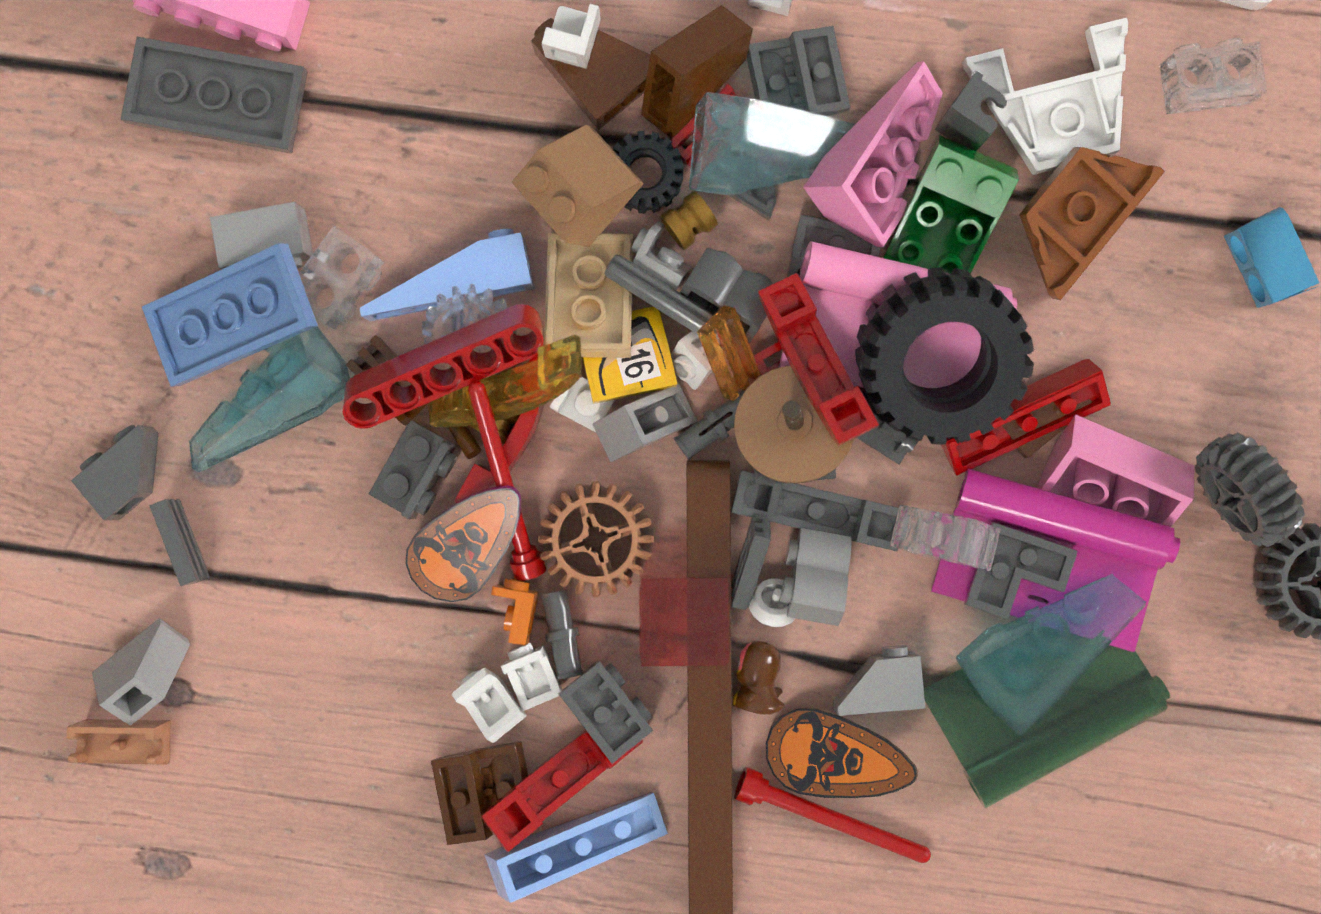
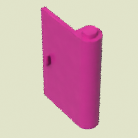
M968 468L956 502L931 592L965 602L991 523L994 522L1078 551L1065 592H1059L1021 579L1009 614L1010 616L1135 653L1157 571L1162 569L1166 562L1173 563L1180 548V538L1174 537V528Z

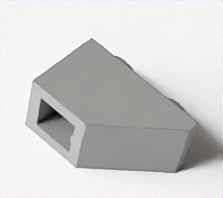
M157 619L92 672L99 706L131 726L165 698L190 646L189 639L162 619Z

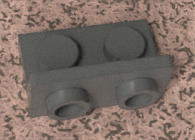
M412 420L406 426L371 488L369 495L401 512V515L407 519H416L418 514L424 516L436 498L437 494L432 489L438 478L441 476L445 479L456 463L457 456L453 452L457 445Z
M596 661L591 665V668L558 694L613 764L653 731L647 723L652 718V715L637 696L630 701L620 687L626 681L611 662L604 667L600 661Z

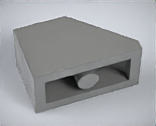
M677 384L676 387L667 388L627 404L594 422L592 425L610 462H613L698 421L680 384Z
M906 645L882 647V654L871 655L833 700V710L838 716L925 709L921 656L913 651L908 652V646Z

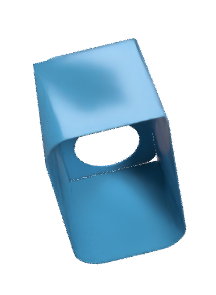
M1278 207L1224 235L1257 308L1309 291L1311 289L1307 288L1320 283L1295 228L1283 208Z

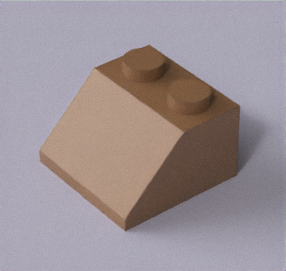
M587 124L538 149L512 181V184L564 242L590 247L644 184L602 137Z

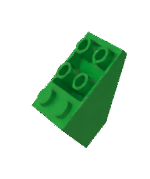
M939 135L883 258L927 269L942 267L949 274L952 273L954 268L967 270L971 274L1019 181L1017 169Z

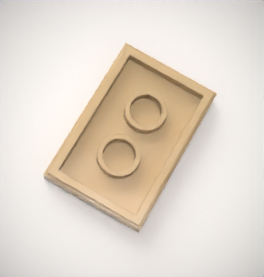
M548 233L544 327L545 357L631 358L632 293L606 277L605 270L616 254L633 262V251L631 250L633 234L601 233L590 247L564 242L557 233Z

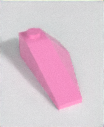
M924 61L917 62L822 158L803 187L826 219L876 247H884L904 215L907 201L903 199L908 179L916 178L919 165L914 162L920 142L929 138L943 94Z

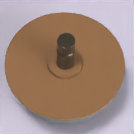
M790 365L773 369L756 379L744 392L736 409L734 430L742 455L756 471L778 482L805 483L829 474L843 462L855 440L854 438L839 446L836 444L810 403Z

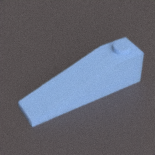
M513 229L492 231L488 233L489 239L473 243L360 307L361 317L368 321H375L533 290L535 288L525 239L521 232L514 234Z
M649 793L532 834L509 852L500 847L484 855L498 895L511 903L668 833L654 793Z

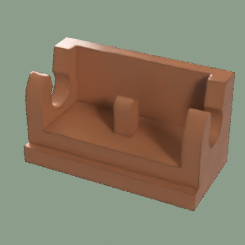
M85 719L67 726V739L77 740L76 751L68 756V761L70 763L167 765L170 763L171 720H137L131 726L122 720Z

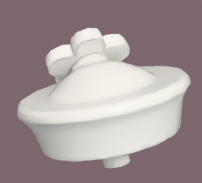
M778 578L767 579L756 585L749 610L753 617L762 624L771 627H783L791 624L796 619L787 617L788 603L780 601L784 580Z

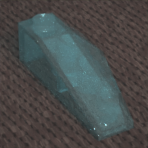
M318 326L264 349L269 353L268 357L255 373L247 369L239 380L242 384L231 402H220L190 439L189 448L193 470L197 472L204 471L322 415L333 404L339 403L344 399L345 385L350 379L346 362Z

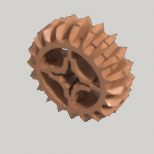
M599 481L592 482L591 495H586L585 488L581 483L576 484L575 491L578 498L573 500L568 492H561V500L566 506L563 509L554 503H550L548 506L549 511L557 515L556 520L541 519L540 525L552 529L551 535L538 536L539 543H551L552 550H547L540 554L541 559L548 560L555 557L557 564L551 566L548 569V573L552 576L563 569L567 574L561 579L560 585L565 588L572 578L578 580L575 588V593L578 595L584 592L586 583L592 584L591 592L593 597L600 596V584L606 583L610 595H614L617 593V586L614 580L620 578L624 586L630 587L632 585V580L626 573L629 569L638 575L643 574L644 568L635 562L637 557L644 560L651 559V552L640 549L641 543L654 542L653 535H641L640 528L648 527L652 524L651 519L645 518L637 521L635 514L644 509L642 503L636 504L631 510L625 505L632 497L631 492L626 491L620 501L613 498L617 491L616 484L611 483L609 485L606 495L600 494L601 485ZM591 503H603L615 508L625 517L627 522L610 527L603 525L599 522L596 513H594ZM579 508L583 522L582 533L578 538L562 543L563 526L570 514ZM589 517L593 527H599V532L602 530L606 534L613 531L618 532L616 535L609 536L602 543L603 550L601 552L604 560L601 559L599 551L593 550V546L591 548L587 547L586 544L579 547L575 546L576 543L582 542L590 536L591 525ZM632 534V546L627 559L621 566L613 570L609 556L611 543ZM577 552L589 553L593 556L596 565L599 567L600 574H590L579 570L568 560L566 555Z

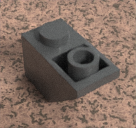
M141 425L126 427L113 438L115 444L103 454L99 452L86 459L80 465L82 472L71 480L104 521L122 519L153 493L159 434L154 427Z

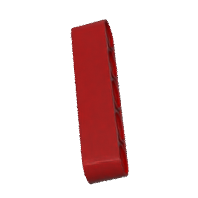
M518 304L354 375L345 385L343 416L345 420L356 428H371L466 387L473 381H480L534 357L541 351L544 342L539 313L529 305ZM518 328H529L532 330L527 335H516L513 333ZM481 345L489 346L492 348L488 352L484 353L476 352L473 350L475 347ZM439 363H447L452 367L440 370L433 366ZM402 380L408 381L412 384L410 386L401 387L394 383ZM359 398H367L372 402L362 404L355 400Z

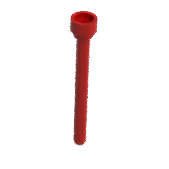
M473 381L468 386V393L496 487H514L486 387L481 381ZM521 512L517 530L512 539L514 550L511 552L512 558L509 563L514 579L525 581L541 576L546 572L547 567L545 560L541 559L540 554L542 552L530 543Z
M746 766L740 775L734 793L735 800L750 806L754 802L757 804H761L763 801L919 863H926L931 858V852L926 846L769 785V780L763 778L762 772Z

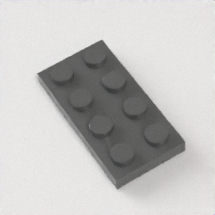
M137 36L121 120L131 125L292 154L308 71L304 66Z

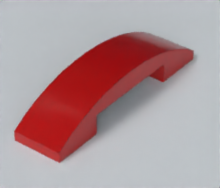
M798 273L759 290L758 296L780 346L806 396L836 444L839 446L878 427L879 424L859 386L854 387L816 316L817 309Z
M541 351L530 359L516 385V388L530 395L503 446L510 471L529 445L542 415L548 385L547 357ZM474 463L454 502L457 503L473 493L495 487L492 471L480 464Z
M585 730L527 775L480 817L505 851L509 852L543 824L542 821L602 772L615 766L643 743V740L612 764Z

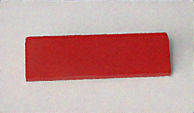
M1090 359L1079 361L1027 385L1028 389L1023 399L1020 401L1014 399L1010 404L1014 412L1006 420H1003L1001 417L991 423L994 429L982 435L980 430L970 433V441L958 444L954 437L946 438V444L941 446L954 474L958 476L966 472L968 468L973 469L1068 425L1075 414L1084 418L1110 406L1111 402L1102 369ZM1088 399L1092 401V403L1075 410L1077 404ZM1054 402L1062 413L1067 414L1035 429L1038 421L1030 412ZM1016 420V423L1022 430L1028 433L1013 440L1002 425Z

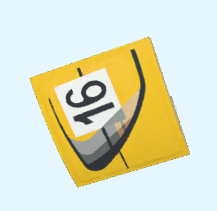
M654 306L632 311L631 358L582 357L593 404L677 386L661 315Z

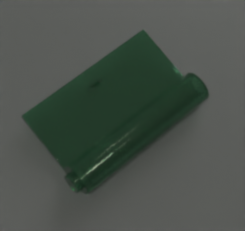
M1040 625L924 688L925 703L964 768L963 772L969 785L985 809L1168 709L1166 700L1170 698V693L1164 682L1157 675L1151 676L1136 651L1135 653L1044 625Z

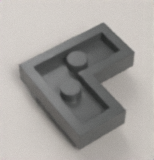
M993 522L985 540L964 605L1008 619L1021 579L1059 592H1065L1078 551Z

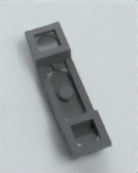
M740 470L731 513L752 517L753 513L766 515L770 522L799 529L805 528L849 536L854 542L898 552L907 510L794 483L756 485L755 473Z

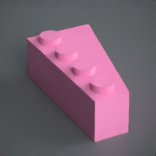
M132 0L134 2L133 7L142 13L158 17L160 12L174 15V19L177 22L193 28H199L201 23L215 27L214 31L218 34L235 40H240L241 35L256 39V44L272 51H280L281 47L296 50L310 5L308 0Z

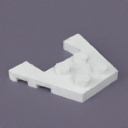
M1127 17L1094 25L1085 31L1094 72L1014 91L1003 49L967 57L962 62L963 68L970 79L978 71L984 75L983 81L1004 95L1007 101V105L1004 108L997 107L991 100L984 101L1032 175L1056 169L1073 147H1084L1100 151L1106 155H1114L1120 151L1123 109L1121 86L1122 73L1125 71L1126 64L1124 41L1125 36L1128 34Z

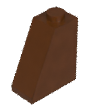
M721 5L653 49L650 53L641 115L668 137H674L746 61L753 28Z
M550 18L543 22L534 33L535 37L531 40L534 53L595 127L600 130L644 94L650 54L598 30L587 69L546 58L542 47V40L546 27H553L554 19Z

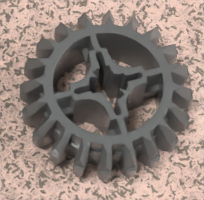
M1229 433L1209 443L1196 456L1197 464L1195 465V471L1199 475L1197 478L1198 483L1204 489L1203 495L1209 499L1212 504L1211 508L1219 513L1221 520H1225L1233 532H1239L1242 539L1251 541L1257 546L1264 545L1270 547L1295 533L1296 529L1303 524L1302 518L1305 516V512L1301 506L1303 499L1296 493L1297 484L1290 480L1287 475L1288 470H1284L1280 466L1278 458H1273L1265 446H1258L1255 439L1251 437L1246 438L1240 433L1234 435Z
M1305 523L1302 529L1298 527L1295 533L1280 543H1275L1276 549L1265 547L1260 550L1268 560L1266 564L1257 563L1254 566L1258 572H1263V580L1258 579L1252 584L1256 588L1264 589L1265 593L1260 595L1256 601L1260 605H1270L1265 616L1270 620H1279L1278 627L1281 630L1287 632L1293 630L1297 637L1307 638L1311 635L1312 638L1321 640V581H1317V585L1301 584L1304 581H1312V577H1321V527L1319 528L1316 523ZM1297 558V566L1289 573L1291 565ZM1288 589H1293L1297 592L1300 598V605H1305V613L1294 604Z

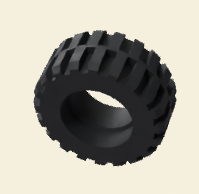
M942 267L929 268L928 277L920 278L916 272L904 276L906 285L896 290L891 284L881 292L886 300L880 306L872 302L865 313L869 322L867 325H860L857 334L860 347L855 349L856 364L860 370L859 377L877 414H882L886 424L895 431L903 429L907 438L918 442L923 439L924 435H927L931 444L945 445L946 438L954 437L958 444L970 441V433L980 430L982 435L994 429L991 423L998 417L1006 420L1014 412L1010 406L1014 399L1022 400L1028 389L1022 380L1023 377L1030 378L1032 376L1034 362L1029 358L1028 354L1034 351L1032 337L1025 331L1027 328L1025 320L1000 290H997L990 281L980 275L974 278L967 270L954 268L951 274H947ZM960 322L972 325L981 336V349L978 359L972 369L959 381L945 387L925 388L911 383L906 378L903 364L907 351L916 338L926 330L943 323Z

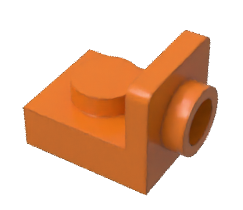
M505 578L504 585L496 584L492 586L491 595L516 599L515 606L508 605L503 629L504 631H510L508 643L525 646L531 640L539 591L529 590L530 582Z

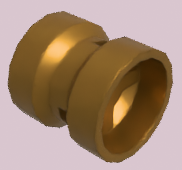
M692 191L683 198V204L679 206V209L669 208L659 216L668 233L684 251L695 243V235H699L702 232L709 233L719 225L709 206L696 191Z

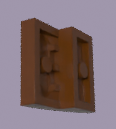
M522 741L461 752L431 760L447 845L487 840L494 835L480 816L528 775Z

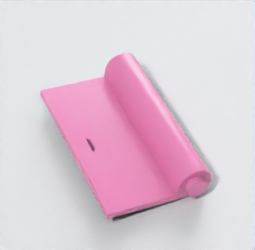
M810 241L804 254L799 277L817 309L816 316L853 385L864 388L859 377L860 370L856 364L855 349L860 347L857 339L860 325H867L869 322L865 313L872 302L880 306L886 300L881 292L891 284L897 290L906 285L904 276L916 272L920 278L928 277V269ZM993 284L1017 309V299L1012 297V290L1008 287ZM948 322L931 327L918 336L907 351L903 364L906 378L911 383L925 388L945 387L959 381L972 369L978 359L981 349V336L972 325L966 323ZM782 350L779 367L789 366L790 364Z

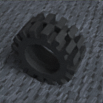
M644 130L637 131V136L631 137L630 134L624 136V141L621 144L617 142L613 150L629 168L635 160L648 157L654 159L662 170L661 178L656 185L650 188H640L624 207L632 211V208L636 209L640 214H646L647 210H653V213L658 212L660 207L664 205L668 207L672 203V199L678 196L681 184L683 183L684 168L677 147L673 148L672 141L667 137L664 140L659 138V133L652 131L651 135H645Z

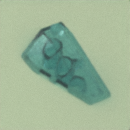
M706 92L696 104L689 190L734 195L747 190L766 186L772 187L785 182L810 178L822 158L855 123L753 98Z
M1110 574L1065 594L1064 599L1041 609L1037 606L1026 611L1023 617L1004 625L1000 622L987 628L956 656V660L987 706L1021 736L1063 696L1145 607L1146 601L1114 575Z

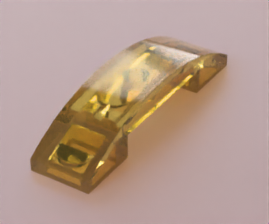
M575 334L539 347L538 360L480 380L486 387L495 421L538 408L569 390L581 378V338ZM468 386L431 401L429 424L433 427L476 425L477 420L469 397Z

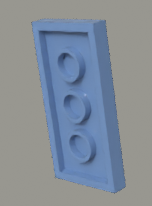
M284 243L275 244L142 306L171 387L182 386L318 326L289 245Z

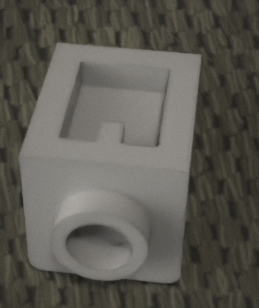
M658 221L649 230L642 228L631 248L633 252L637 253L632 263L677 290L687 277L691 266L683 263L684 258L676 251L666 247H662L661 250L655 247L665 228V225Z

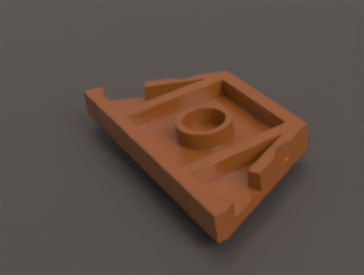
M1073 147L1019 214L1047 292L1052 299L1061 300L1164 174L1165 171L1161 167L1133 162L1130 159L1115 155L1102 154L1100 151L1084 147Z

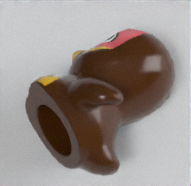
M753 641L742 649L739 656L738 669L736 670L737 680L741 687L739 692L733 697V706L763 715L777 713L785 706L778 699L783 692L782 689L774 687V682L780 670L781 656L772 644L763 641Z

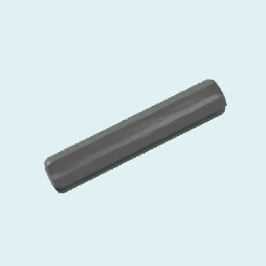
M616 254L605 270L606 277L704 339H713L722 324L721 318L623 256Z

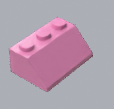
M1075 414L1055 443L1036 488L1171 527L1194 500V465Z

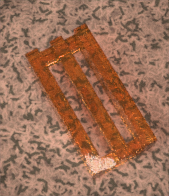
M724 305L697 331V334L723 398L734 401L739 396L737 389L745 390L750 385L748 378L756 379L760 372L736 308ZM714 330H716L718 338L721 343L720 345L718 343ZM725 359H727V361H728V363H729V366H730L731 371H732V373H733V377L731 376V373H730V371H729V368H728V366H727V363H726V360H725Z

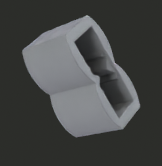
M800 528L797 540L789 539L785 565L792 566L791 577H784L780 599L781 602L788 603L787 617L839 626L845 612L851 537Z

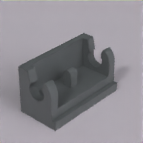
M978 71L974 73L935 128L936 131L946 138L975 151L983 145L998 126V123L990 115L982 112L981 103L984 100H991L1000 108H1004L1007 105L1004 95L983 81L984 75Z

